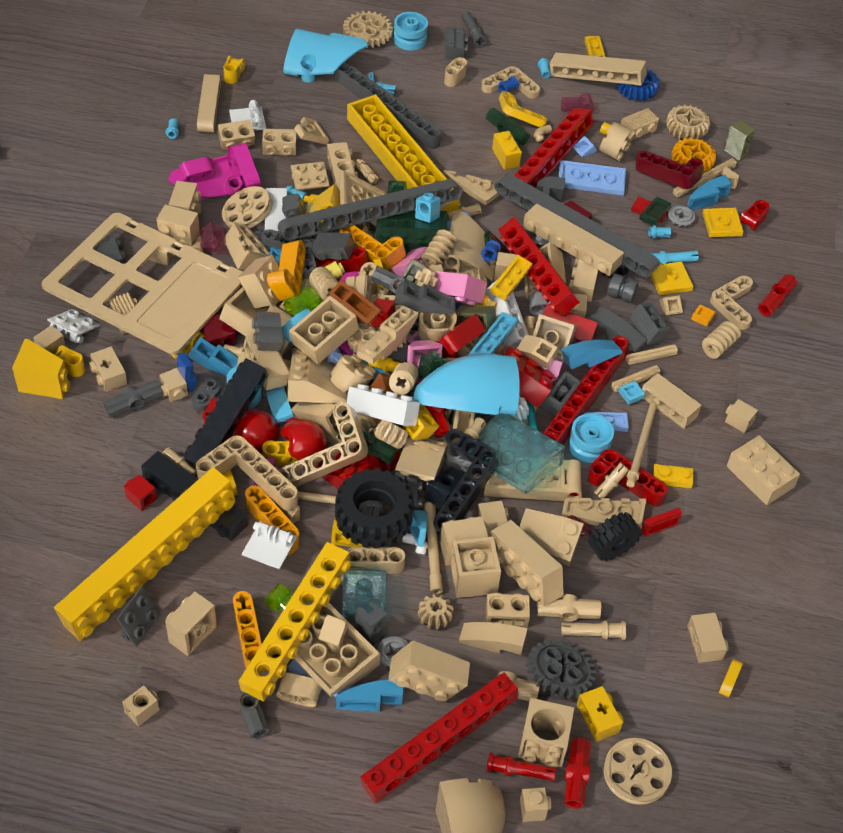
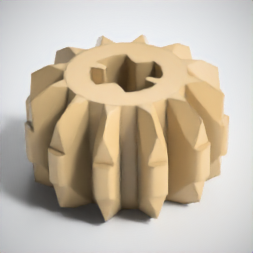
M381 420L374 433L378 439L397 449H401L405 445L409 435L406 430L385 420Z
M433 593L432 598L425 596L424 601L419 603L418 616L421 618V623H428V629L435 626L437 631L440 625L446 628L448 622L452 621V613L454 611L453 606L450 605V599L444 600L443 594L440 597H436Z

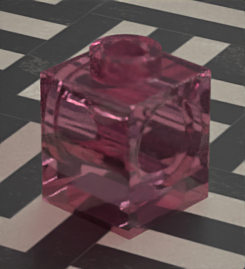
M210 222L201 229L200 247L215 253L226 246V228Z

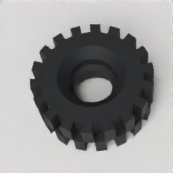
M621 512L617 516L614 514L610 519H605L604 523L598 524V528L593 529V534L589 535L588 543L601 561L613 560L616 556L620 557L622 553H627L630 547L633 548L636 545L635 542H638L640 540L639 537L642 536V530L630 513L625 512L623 514Z

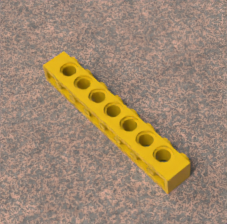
M326 542L239 679L241 691L263 702L267 696L273 693L276 681L279 677H283L286 672L287 663L290 659L295 658L301 641L304 642L306 640L310 626L317 622L320 610L329 603L330 594L333 589L336 590L339 587L341 576L350 569L351 561L348 551ZM328 568L334 569L332 571H327ZM317 585H324L321 588H316ZM306 602H313L311 605H305ZM296 619H302L301 622H293ZM286 636L292 637L289 640H283ZM274 654H280L278 658L271 657ZM263 672H269L267 676H260Z

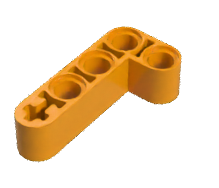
M354 225L339 229L340 233H351L355 242L354 248L363 247L370 262L373 263V260L380 259L383 268L386 270L391 269L406 256L401 237H392L381 244Z
M302 240L283 244L278 271L268 273L267 275L268 285L279 301L298 298L300 295L306 254L305 245Z
M259 486L248 487L245 491L247 509L259 522L262 521L266 525H273L275 528L279 527L282 531L291 532L293 535H296L297 539L288 555L295 552L299 548V531L262 488Z
M240 591L233 597V607L244 665L247 668L251 662L250 660L253 659L262 644L252 597L248 592Z

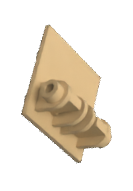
M324 162L291 165V176L296 190L330 186Z

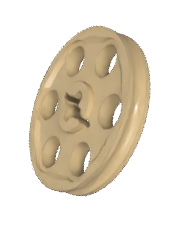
M252 186L244 188L227 200L222 209V218L229 228H231L233 223L247 225L248 228H252L263 221L269 214L272 207V199L262 187Z
M628 738L619 741L609 750L604 762V778L609 789L618 798L631 804L645 805L657 801L665 794L671 782L672 767L667 755L659 746L646 739ZM641 746L645 753L637 755L634 753L633 747ZM620 753L624 756L625 761L621 763L616 762L613 759V755ZM651 760H661L663 762V767H654L651 763ZM644 762L641 768V773L639 772L638 774H636L634 778L631 780L634 774V770L640 768L641 764ZM620 774L624 782L615 783L612 780V775ZM657 779L662 782L663 787L655 789L652 787L651 781ZM638 787L642 790L643 795L636 797L631 793L630 789Z

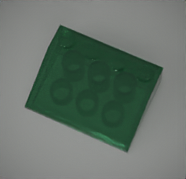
M416 210L377 219L376 240L383 244L392 237H401L406 254L413 249L429 247L433 237L437 236L438 230H447V211H440V217L431 223L416 219Z

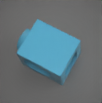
M424 193L416 199L415 218L428 223L439 218L441 198L434 196L432 193Z

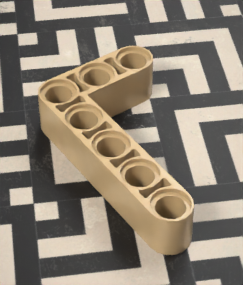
M339 402L333 408V415L342 439L341 443L278 469L284 477L288 476L287 479L295 487L362 460L367 456L368 446L356 411L347 403ZM347 410V414L342 417L343 411ZM353 427V432L348 435V430ZM359 445V450L354 453L355 446ZM341 453L340 459L336 460L337 454ZM323 460V465L318 468L319 462ZM305 468V473L300 476L301 470Z
M241 436L229 438L196 463L198 480L212 467L223 475L238 465L282 509L292 511L298 507L296 487Z

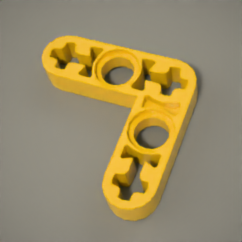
M507 91L501 92L499 102L504 113L538 127L546 125L548 121L546 117L518 106L513 94Z

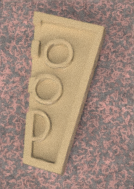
M565 498L561 516L567 518L570 515H574L585 523L597 526L600 523H604L605 519H610L614 514L617 516L621 512L623 514L628 512L638 526L642 528L646 499L630 501V498H621V501H610V498H601V500Z

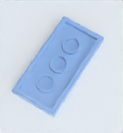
M564 160L560 162L558 177L565 178L564 188L624 196L625 168Z

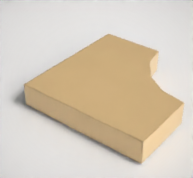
M303 117L300 121L301 124H297L294 128L301 139L325 145L329 142L328 137L314 119Z

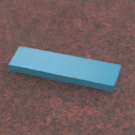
M502 312L470 351L469 355L481 353L495 354L518 325L519 319Z

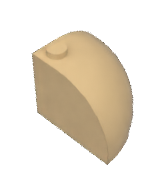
M468 778L447 780L439 783L436 814L442 833L503 832L506 808L501 789L498 785L493 786L492 781L486 779H478V783L469 782Z

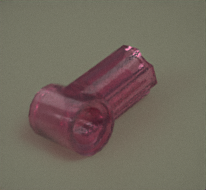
M587 93L581 94L579 97H562L561 111H572L573 108L590 109L593 112L592 97Z

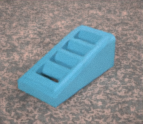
M413 510L412 524L409 530L419 547H423L425 542L427 512Z

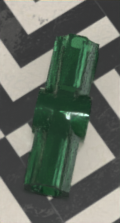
M491 108L486 114V120L495 125L499 133L510 131L516 142L521 145L527 143L530 133L519 126L515 117H506L495 108Z
M353 427L348 430V435L353 432ZM362 431L365 440L372 441V444L368 446V455L377 457L379 460L390 465L396 457L397 448L375 438L369 432ZM338 433V439L342 440L340 433Z

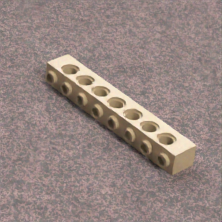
M347 142L327 144V158L333 184L340 190V174L343 170L358 178L357 171L354 172L355 162L351 160L352 150L348 149ZM369 222L354 225L373 238L372 231L368 230L370 229Z

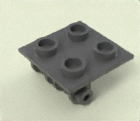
M143 586L138 589L116 618L123 628L120 636L124 640L130 638L135 646L139 644L160 615V612Z

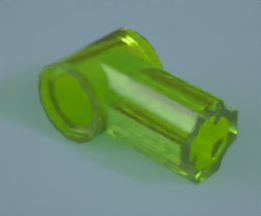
M309 286L303 289L299 295L284 300L285 311L288 315H294L306 308L312 311L323 300Z
M277 584L264 598V602L271 610L283 612L292 598V594L287 587Z

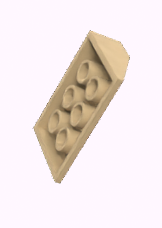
M293 348L288 378V401L346 403L347 391L346 393L342 392L330 380L332 375H329L336 364L328 362L327 358L320 364H317L300 349Z
M328 603L326 607L323 606L320 610L317 622L310 626L306 640L304 642L301 641L294 660L329 696H332L364 679L380 665V653ZM327 615L347 622V631L339 647L318 639ZM296 619L293 622L298 623L301 622L302 619ZM286 636L283 640H289L292 637Z

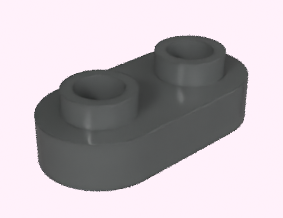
M206 379L192 396V406L195 410L205 411L210 399L219 396L221 385L218 380Z

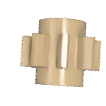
M424 267L423 270L419 269L414 277L418 279L416 284L420 287L423 284L435 287L439 279L435 277L437 272L427 267Z

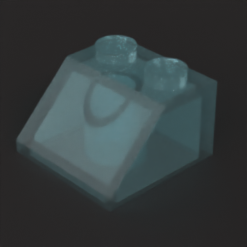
M349 569L347 573H344L341 611L343 617L355 618L356 609L359 607L365 609L369 614L373 613V609L369 607L370 602L376 604L384 612L386 571Z

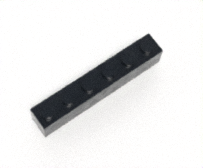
M247 358L238 365L237 373L233 379L231 378L228 381L224 394L218 397L214 410L208 413L203 428L197 431L193 444L189 445L185 450L184 458L188 463L196 467L199 459L231 437L269 374L266 368Z
M159 451L141 465L142 477L150 484L155 485L162 494L170 496L173 501L198 481L196 477ZM233 505L231 509L223 512L214 524L209 526L213 527L221 537H226L232 541L248 526L247 514Z

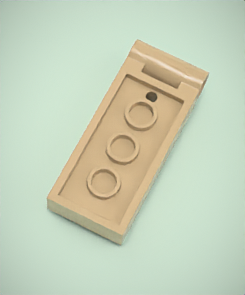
M497 456L499 465L484 486L485 497L565 501V498H581V462L574 459L556 460ZM487 457L485 462H491L493 457Z

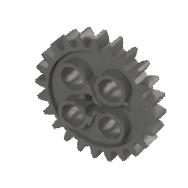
M554 639L551 640V643L547 640H544L543 644L538 642L536 647L533 646L527 658L526 666L529 667L527 673L532 674L531 680H537L536 686H543V692L551 691L552 697L557 693L560 699H562L563 695H566L568 700L571 699L572 695L578 699L580 694L590 691L596 679L594 677L596 671L593 670L595 665L590 664L591 658H585L586 652H579V646L572 648L571 642L567 645L564 644L563 640L556 643Z

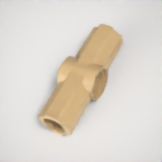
M565 594L545 607L537 601V616L560 617L565 622H572L578 618L600 619L601 602L600 600L578 599L575 595Z

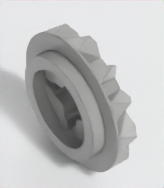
M674 206L668 212V220L672 221V225L677 224L679 227L681 225L687 227V225H692L695 220V214L686 206Z
M396 636L383 639L377 647V651L380 653V662L385 667L390 666L391 658L394 656H390V648L394 652H399L408 645V642Z

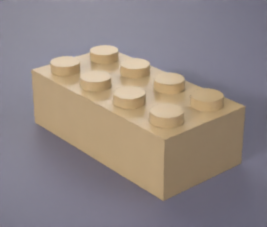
M509 520L491 531L500 566L509 577L514 578L518 585L531 595L534 601H538L545 607L564 595L562 565L512 520Z

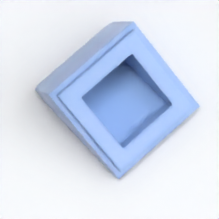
M585 136L573 147L582 158L597 151L595 146Z

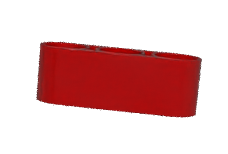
M474 314L443 335L439 340L447 353L451 355L483 333L486 328L478 315Z

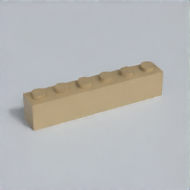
M556 52L549 63L552 77L642 85L647 75L646 61Z
M535 204L525 214L523 223L525 229L551 242L556 247L598 269L600 272L611 276L622 264L623 251L539 204Z

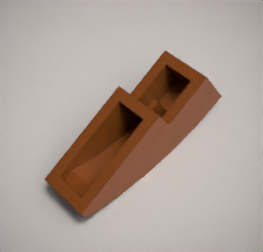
M342 280L328 293L329 296L355 314L357 319L367 325L381 312L378 307Z

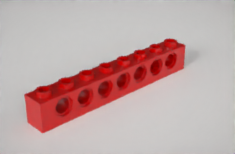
M573 108L514 176L536 188L537 183L542 178L549 176L594 124L591 110Z
M515 217L498 229L502 235L499 238L507 245V249L512 254L520 255L533 263L527 276L533 283L536 281L534 286L540 293L543 291L542 297L547 303L551 302L548 305L555 313L558 311L564 316L580 303Z
M503 672L360 776L362 787L376 804L517 700L518 687Z

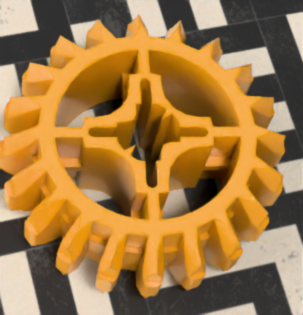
M684 138L679 140L673 147L671 158L673 161L684 165L690 159H701L703 161L702 173L713 168L716 161V150L713 149L712 145H709V142H703V139Z

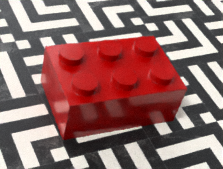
M509 346L503 355L516 358L519 372V395L539 408L551 392L556 378L549 370L539 367L535 360L526 358L519 349Z

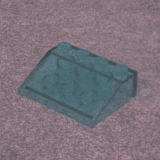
M498 414L492 418L479 434V439L477 440L493 449L496 453L499 465L493 474L525 494L529 493L563 464L565 446L508 414ZM470 448L468 450V453H473L476 450V448ZM487 457L484 462H491L493 457Z

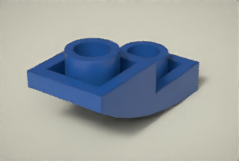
M185 352L179 353L177 355V369L187 383L190 392L194 391L197 375L192 371L193 363Z

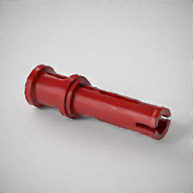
M489 752L486 772L504 773L505 776L516 774L554 782L556 767L517 761L509 755L508 757H502Z

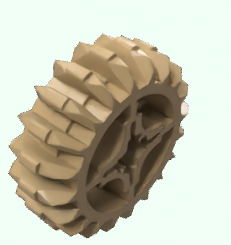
M684 104L683 106L678 105L677 108L673 107L666 119L669 133L673 134V137H679V140L689 139L690 137L699 140V138H703L708 133L710 127L707 112H703V109H697V106L692 107L691 105L686 106Z

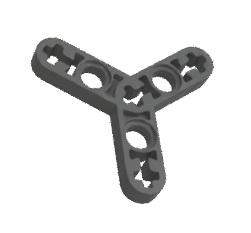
M339 229L332 230V231H328V232H330V233H332V232H333V233H335V232L338 233V232H339ZM265 230L261 234L262 244L268 247L282 250V245L285 244L282 242L288 241L276 230ZM318 234L290 241L302 240L306 249L305 257H310L304 261L302 274L304 278H309L312 270L316 268L311 248L315 241L313 238H316Z

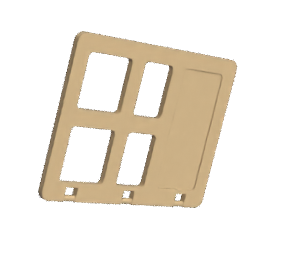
M113 213L42 281V288L46 292L169 354L175 355L182 351L242 285L238 279L242 271L232 266L230 267L222 263V261L186 244L184 245L149 226L138 223L124 214ZM129 224H132V225H134V226H136V227L133 229V228L129 227L128 225H129ZM116 228L125 230L147 241L126 264H122L94 250ZM174 245H176V246L180 247L181 249H180V250H177V249L172 248V247H173ZM159 249H164L180 257L181 259L161 280H154L138 272ZM83 260L115 274L92 298H88L60 284ZM220 267H222V268L226 269L227 271L224 273V272H222V271H220V270H218V269H219ZM126 282H131L149 291L126 315H122L104 306Z

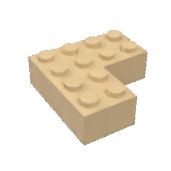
M242 287L225 303L219 319L247 336L255 332V329H252V318L256 316L257 311L280 313L281 327L292 316L280 309L283 301L278 299L272 305L254 308ZM283 337V344L278 352L283 357L294 345Z

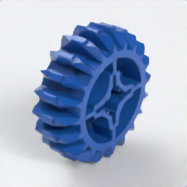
M647 70V75L642 85L617 83L616 86L619 94H623V97H628V100L634 99V102L635 100L640 102L642 100L647 101L648 98L652 99L656 95L659 88V78L656 77V73H652V70Z

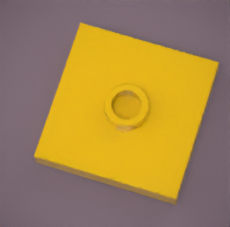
M736 208L703 209L702 215L709 237L743 236V228Z
M682 261L660 264L651 275L659 296L693 290V284Z

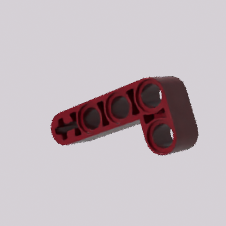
M639 151L636 154V171L677 187L690 189L702 178L703 161L693 158L684 165L648 151Z

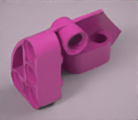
M246 143L228 147L227 155L214 159L202 157L186 161L179 166V169L171 171L168 182L173 185L176 184V181L197 183L198 191L201 193L200 197L204 199L227 195L232 196L247 187H261L259 175Z

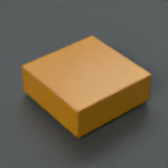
M699 305L693 313L691 320L707 327L716 312L703 305Z

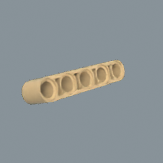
M204 74L197 118L198 132H215L221 90V75Z

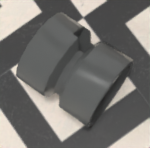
M614 273L607 295L616 298L621 296L622 300L631 303L639 281L631 278L626 280L624 276Z

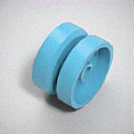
M403 12L399 14L394 21V43L404 50L413 51L423 48L427 43V18L417 12Z
M589 413L579 416L573 422L568 443L572 455L582 462L593 463L603 451L611 448L614 436L613 425L602 415Z

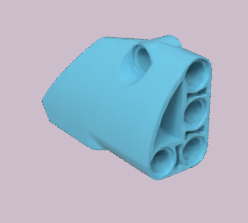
M296 28L287 50L283 72L284 74L296 77L301 75V79L304 82L310 83L315 80V75L334 74L347 59L368 47V44L362 38L338 33L326 35Z

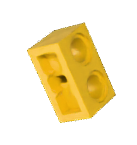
M421 404L419 406L416 426H404L413 440L429 439L439 427L427 408Z

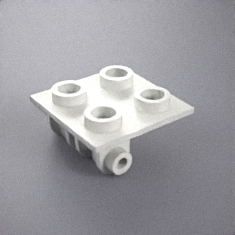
M251 100L249 108L229 110L231 122L251 119L254 131L266 129L262 107H259L257 101Z
M72 309L47 320L51 322L50 326L58 330L63 337L65 336L66 339L76 344L83 342V333L100 326L92 318L85 317Z
M256 521L253 526L255 531L243 550L242 555L280 570L297 536L291 532L282 531L279 527L275 528L273 525L269 526L262 521Z

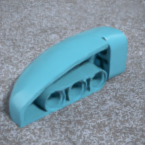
M481 353L452 360L434 370L416 386L413 401L420 402L421 405L492 415H497L498 413L515 415L519 403V372L516 358L513 356Z

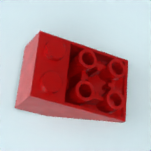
M341 453L337 454L336 460L340 459ZM367 454L362 460L326 474L322 478L338 489L343 484V481L347 477L351 478L355 472L362 473L364 469L373 471L374 468L380 469V471L383 470L378 458ZM323 460L319 462L318 468L323 465Z

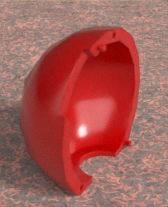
M248 409L231 437H243L261 453L265 442L278 440L280 435L279 426L271 414L261 409Z
M305 418L293 420L281 429L282 436L285 437L287 435L289 438L288 451L290 456L297 460L327 449V438L324 430L312 420Z

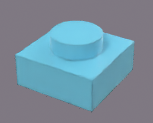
M636 381L619 387L618 392L628 405L645 397V393Z

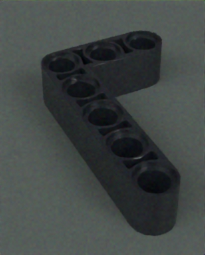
M451 429L447 432L445 436L446 442L453 452L472 462V464L434 519V527L440 535L442 530L440 525L443 522L457 521L464 518L499 465L498 458L493 449L458 429ZM460 438L457 443H451L453 439ZM470 448H476V450L473 453H468V450ZM487 457H493L491 462H484ZM477 473L482 474V476L478 479L473 478V476ZM464 490H471L468 495H462ZM460 506L458 511L451 512L452 507Z

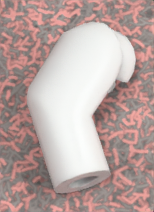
M407 533L403 536V543L416 545V553L426 554V549L428 548L426 541L423 547H419L412 534Z

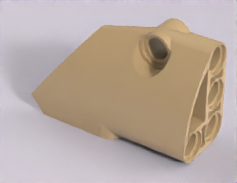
M464 212L453 214L449 232L457 237L458 243L452 242L455 247L453 249L449 248L451 253L446 254L447 259L444 260L443 271L457 274L469 272L472 276V270H475L478 274V268L481 267L486 275L488 288L494 282L496 261L488 262L484 260L481 252L490 239L483 229Z

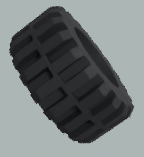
M374 468L373 471L364 469L362 473L355 472L351 478L347 477L337 490L335 499L337 527L342 531V535L346 539L351 538V542L356 545L359 543L365 548L374 546V549L380 548L383 545L385 547L391 546L393 541L395 543L399 542L402 536L408 533L409 527L412 524L414 509L413 493L409 490V485L405 481L402 482L400 476H394L390 471L386 470L383 472L380 469ZM368 500H378L389 505L392 511L384 516L371 517L361 513L356 507Z

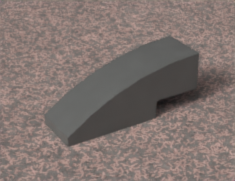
M403 281L396 289L395 303L428 313H455V298L426 284L418 288Z
M602 306L590 316L592 321L599 324L598 330L606 334L607 340H612L616 336H623L628 340V349L635 353L646 343V339L633 326Z

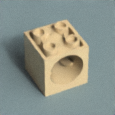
M494 537L453 540L450 567L456 598L498 593L501 569Z
M530 698L518 758H523L527 762L536 761L544 763L549 767H562L568 747L574 707ZM547 729L553 732L558 739L544 740L539 738L533 731Z

